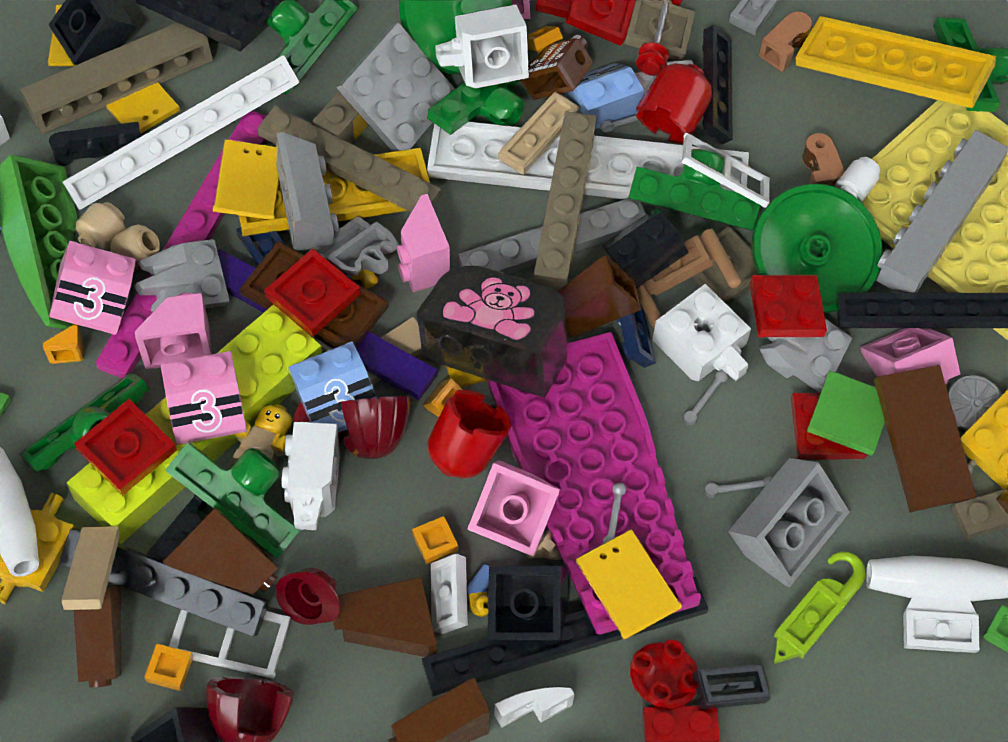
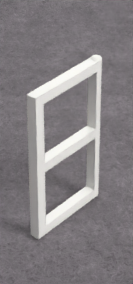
M688 133L684 134L682 162L761 206L765 208L768 206L769 177ZM692 144L702 150L711 151L722 156L724 159L722 174L691 157ZM731 166L759 180L760 195L730 179Z
M181 609L169 647L179 649L178 645L189 612ZM268 611L265 612L263 620L281 624L267 669L226 660L236 631L230 627L227 628L218 657L192 652L193 660L274 679L291 617Z

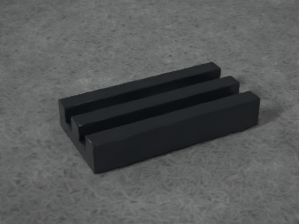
M761 664L700 669L692 674L693 681H697L699 685L696 687L697 695L702 697V700L699 702L701 709L763 704L771 699ZM749 676H755L756 681L708 684V680ZM759 690V692L756 693L723 695L713 697L711 695L717 693Z

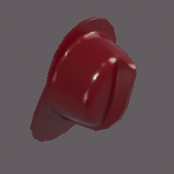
M310 567L298 572L289 573L281 577L276 585V598L279 606L295 622L303 625L327 623L338 619L341 613L340 601L336 593L337 581L321 569Z

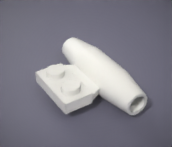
M0 447V555L13 576H26L36 571L39 567L36 527L22 482L5 451Z
M911 555L872 559L867 563L866 585L869 589L911 598L903 613L904 648L976 653L980 650L979 614L976 613L971 602L1008 598V568L961 558Z

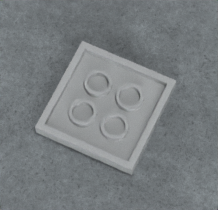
M399 22L392 24L336 87L393 152L409 150L433 123L427 119L428 109L455 90Z

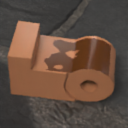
M799 11L788 14L763 38L759 57L781 72H784L790 66L794 49L802 47L808 37L812 26L811 18Z
M815 133L807 138L802 162L810 169L812 174L809 184H823L835 187L845 171L832 139L822 133Z

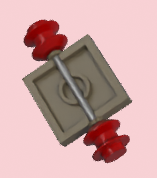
M636 0L624 44L639 48L636 66L644 74L658 75L667 66L669 58L683 61L695 11L680 7L682 0Z

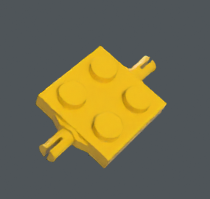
M50 493L42 510L30 509L36 527L39 557L38 569L26 576H13L0 555L1 604H6L15 586L30 587L44 592L60 564L59 561L69 531L74 529L75 526L55 517L61 503L64 501L58 494Z

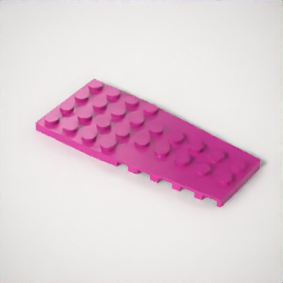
M609 332L483 365V373L496 408L500 405L510 417L512 426L507 434V439L518 467L561 489L546 527L552 532V539L556 544V548L596 633L600 635L617 630L618 628L577 565L576 559L601 546L603 539L608 535L615 497L612 488L616 483H623L626 486V493L621 498L615 538L632 529L678 602L681 603L682 608L676 612L699 606L701 595L697 593L693 580V569L686 557L683 547L684 540L681 530H678L675 521L674 507L671 498H668L662 468L659 467L657 462L656 449L648 422L612 333Z

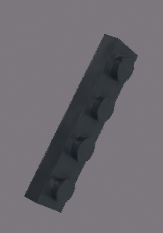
M712 25L703 30V72L711 85L713 96L703 114L702 125L703 130L708 135L724 144L733 140L732 40Z

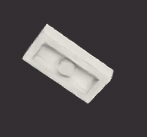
M453 554L431 563V621L433 631L436 633L444 634L468 625L466 557L459 554Z

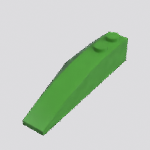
M10 154L0 164V226L9 256L28 298L46 327L67 329L74 324L49 317L60 263L69 241L76 242L75 231L78 218L74 202L62 183L68 179L66 170L63 166Z

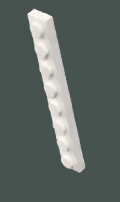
M283 55L62 183L77 208L81 210L300 82Z

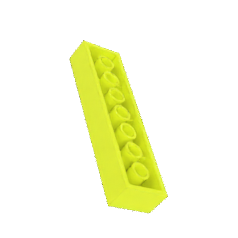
M273 304L217 352L231 351L245 423H249L251 428H253L264 406L280 404L295 390L288 367L322 354V349L317 341ZM165 397L145 415L176 444ZM235 434L191 443L215 461L235 444L238 439ZM185 444L176 445L177 451L123 496L90 463L66 483L74 500L102 527L118 526L120 533L119 543L122 544L185 488L183 484L165 471Z

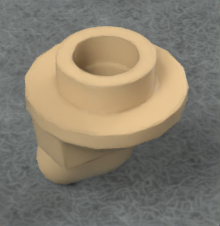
M549 529L543 533L534 557L528 554L526 557L529 559L544 557L548 560H562L556 544L552 541V532Z

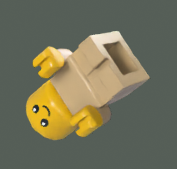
M279 404L264 406L252 429L251 425L246 422L247 432L235 434L241 445L233 456L234 464L247 449L254 448L265 454L277 465L278 457L285 455L286 436L293 422L291 415L284 406Z

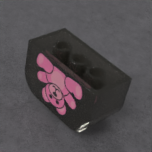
M462 266L445 273L417 311L422 357L425 360L544 398L567 361L565 302L556 290L548 286L481 266Z

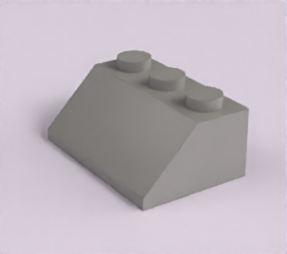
M284 132L277 133L276 166L293 249L300 251L333 246L334 233L339 232L336 213L330 214L328 204H332V193L330 184L324 185L322 175H326L324 156H318L316 144Z
M789 458L728 532L748 559L783 585L790 587L850 511L818 462Z

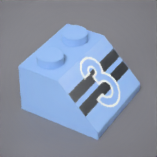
M613 63L587 72L574 91L563 94L565 98L580 107L581 114L597 116L595 129H597L606 120L613 122L636 115L639 111L636 110V107L644 96V89L631 67Z
M353 342L288 367L296 392L310 423L337 424V432L347 430V426L342 412L341 401L367 398L377 399L365 366Z

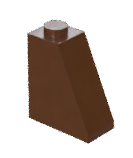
M607 255L601 257L550 297L552 311H550L549 316L555 329H559L569 338H572L640 311L641 306L635 281Z
M216 506L163 561L170 568L251 595L258 589L264 593L278 578L274 573L278 569V565Z
M421 577L337 595L340 601L341 613L338 619L333 621L335 631L342 629L344 642L421 657L437 654V644Z
M119 585L107 586L101 609L73 610L78 682L89 681V687L112 685L111 679H116L121 675V586Z
M475 678L464 682L392 724L393 738L388 739V742H470L489 733L490 711Z

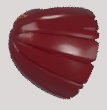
M392 396L380 397L378 399L367 398L341 401L344 420L350 436L343 437L346 449L352 455L365 459H379L392 453L400 444L407 427L410 414V397Z
M234 676L217 677L208 681L206 687L209 716L215 731L223 742H271L283 726L294 696L292 690L285 685L271 680L264 683L263 679L245 677L244 679L242 676L238 678Z

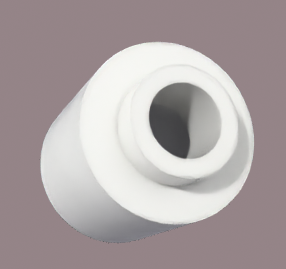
M860 157L850 164L837 181L835 187L851 194L862 203L879 181L880 167L874 160L868 157Z

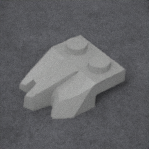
M357 216L341 227L338 233H334L333 246L313 249L343 274L357 276L362 269L378 274L388 271V260L383 254L395 251L399 243L393 234L377 221L370 225Z
M214 239L181 243L138 262L141 269L150 272L151 276L136 283L133 287L139 295H156L157 300L151 305L152 312L167 297L177 296L181 293H202L205 309L226 306L230 302Z
M825 319L827 332L824 337H768L772 343L761 346L759 350L767 365L785 378L794 375L815 391L821 393L829 370L836 372L852 337Z

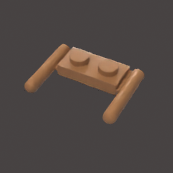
M707 229L702 233V236L698 237L696 235L683 242L689 253L637 288L639 302L654 329L656 320L662 316L651 295L657 296L713 266L714 261H716L731 288H737L741 284L737 271L713 229Z

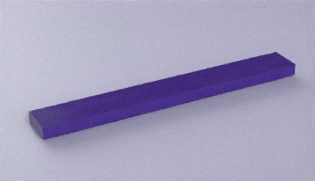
M219 249L217 252L227 292L264 313L267 309L242 296L240 293V287L253 273L255 268ZM371 332L367 334L356 349L366 371L417 400H420L438 376L436 368ZM324 342L325 344H327V345L330 346L331 348L335 349V347H333L332 345H330V344Z

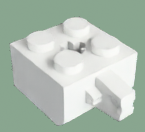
M517 5L455 16L456 38L452 39V41L435 45L436 58L439 65L459 66L466 86L480 88L529 78L527 27Z
M706 284L656 320L652 340L691 380L700 381L714 369L718 371L722 369L735 381L747 372L748 363L741 357L742 351L740 349L747 344L751 328Z
M294 422L293 435L286 436L285 455L288 456V467H283L282 488H285V502L291 505L295 529L316 530L319 518L329 515L335 510L340 462L337 424Z

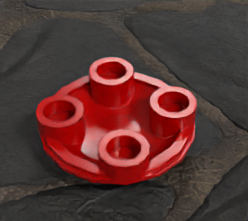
M671 639L665 643L647 644L635 653L630 662L629 675L634 689L643 699L655 706L668 709L682 707L694 699L697 693L696 687L699 686L698 682L693 681L692 674L698 670L696 662L677 640Z

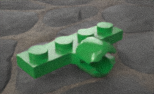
M284 0L272 11L273 14H270L267 20L268 25L285 43L284 48L274 60L284 55L299 81L356 12L358 7L350 0H323L315 11L310 13L296 0ZM293 86L292 88L288 89L283 93L285 95L288 94L295 86Z
M937 17L933 27L941 44L996 56L995 67L974 107H965L967 111L996 112L1000 101L993 84L1002 85L1008 82V78L1005 77L1008 76V49L988 46L980 48L973 39L966 19Z
M515 80L480 88L466 86L464 82L428 109L427 119L450 135L478 115L485 116L494 125L513 127L523 114L522 107L525 105V102L510 89L521 81Z
M702 149L691 150V157L722 173L724 166L722 156ZM684 164L680 176H672L637 166L628 199L749 231H754L760 209V204L739 193L720 187L719 182Z
M130 372L27 447L19 455L26 465L36 472L52 467L58 461L61 454L68 449H74L76 441L128 399L135 405L140 402L142 395L150 390L141 377Z
M188 441L165 469L167 473L212 508L216 506L240 530L276 558H279L300 531L295 529L292 521L265 500V493L277 480L280 472L278 466L259 450L254 448L247 449L233 467L226 469Z

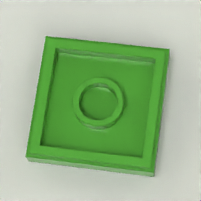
M829 370L807 432L872 456L885 423L876 387Z

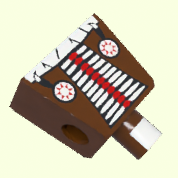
M575 35L572 39L548 45L528 64L529 78L520 79L533 100L549 97L554 92L562 94L575 90L592 65V59L586 51L588 43L582 36Z

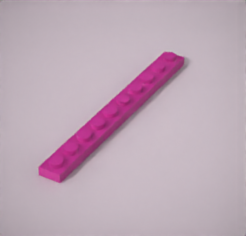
M254 111L243 115L229 140L266 145L268 140L258 136V126L266 116ZM223 150L163 250L181 243L210 240L225 215V213L213 212L212 210L215 205ZM137 292L120 321L116 335H111L95 362L97 369L119 378H123L134 371L141 359L135 338V330L153 313L151 305L157 300L156 295H139Z

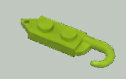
M841 551L834 553L828 558L829 564L840 560L847 561L853 567V574L844 585L832 579L817 581L774 634L776 638L775 664L798 656L803 659L861 588L866 579V568L863 561L857 555Z

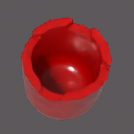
M674 63L665 66L638 103L636 110L639 111L636 114V118L652 133L656 134L659 129L670 135L668 141L683 144L684 134L692 135L713 96L711 85L704 76L703 70L694 64Z
M457 390L452 397L448 398L427 441L429 457L443 474L461 479H469L481 474L486 469L512 426L510 417L500 405L495 410L492 406L483 402L485 395L471 390Z

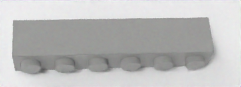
M977 130L973 132L969 140L963 138L954 152V155L957 156L954 162L948 160L939 174V177L942 178L939 184L934 181L932 182L924 196V199L927 200L924 206L917 204L908 221L912 223L908 229L902 226L893 241V244L896 245L893 251L887 249L877 264L881 268L877 279L879 283L897 293H917L1000 169L1008 153L1007 146Z

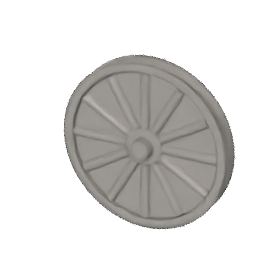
M969 375L958 379L951 385L947 392L956 417L957 427L966 432L999 399L1002 393L993 382L981 376Z

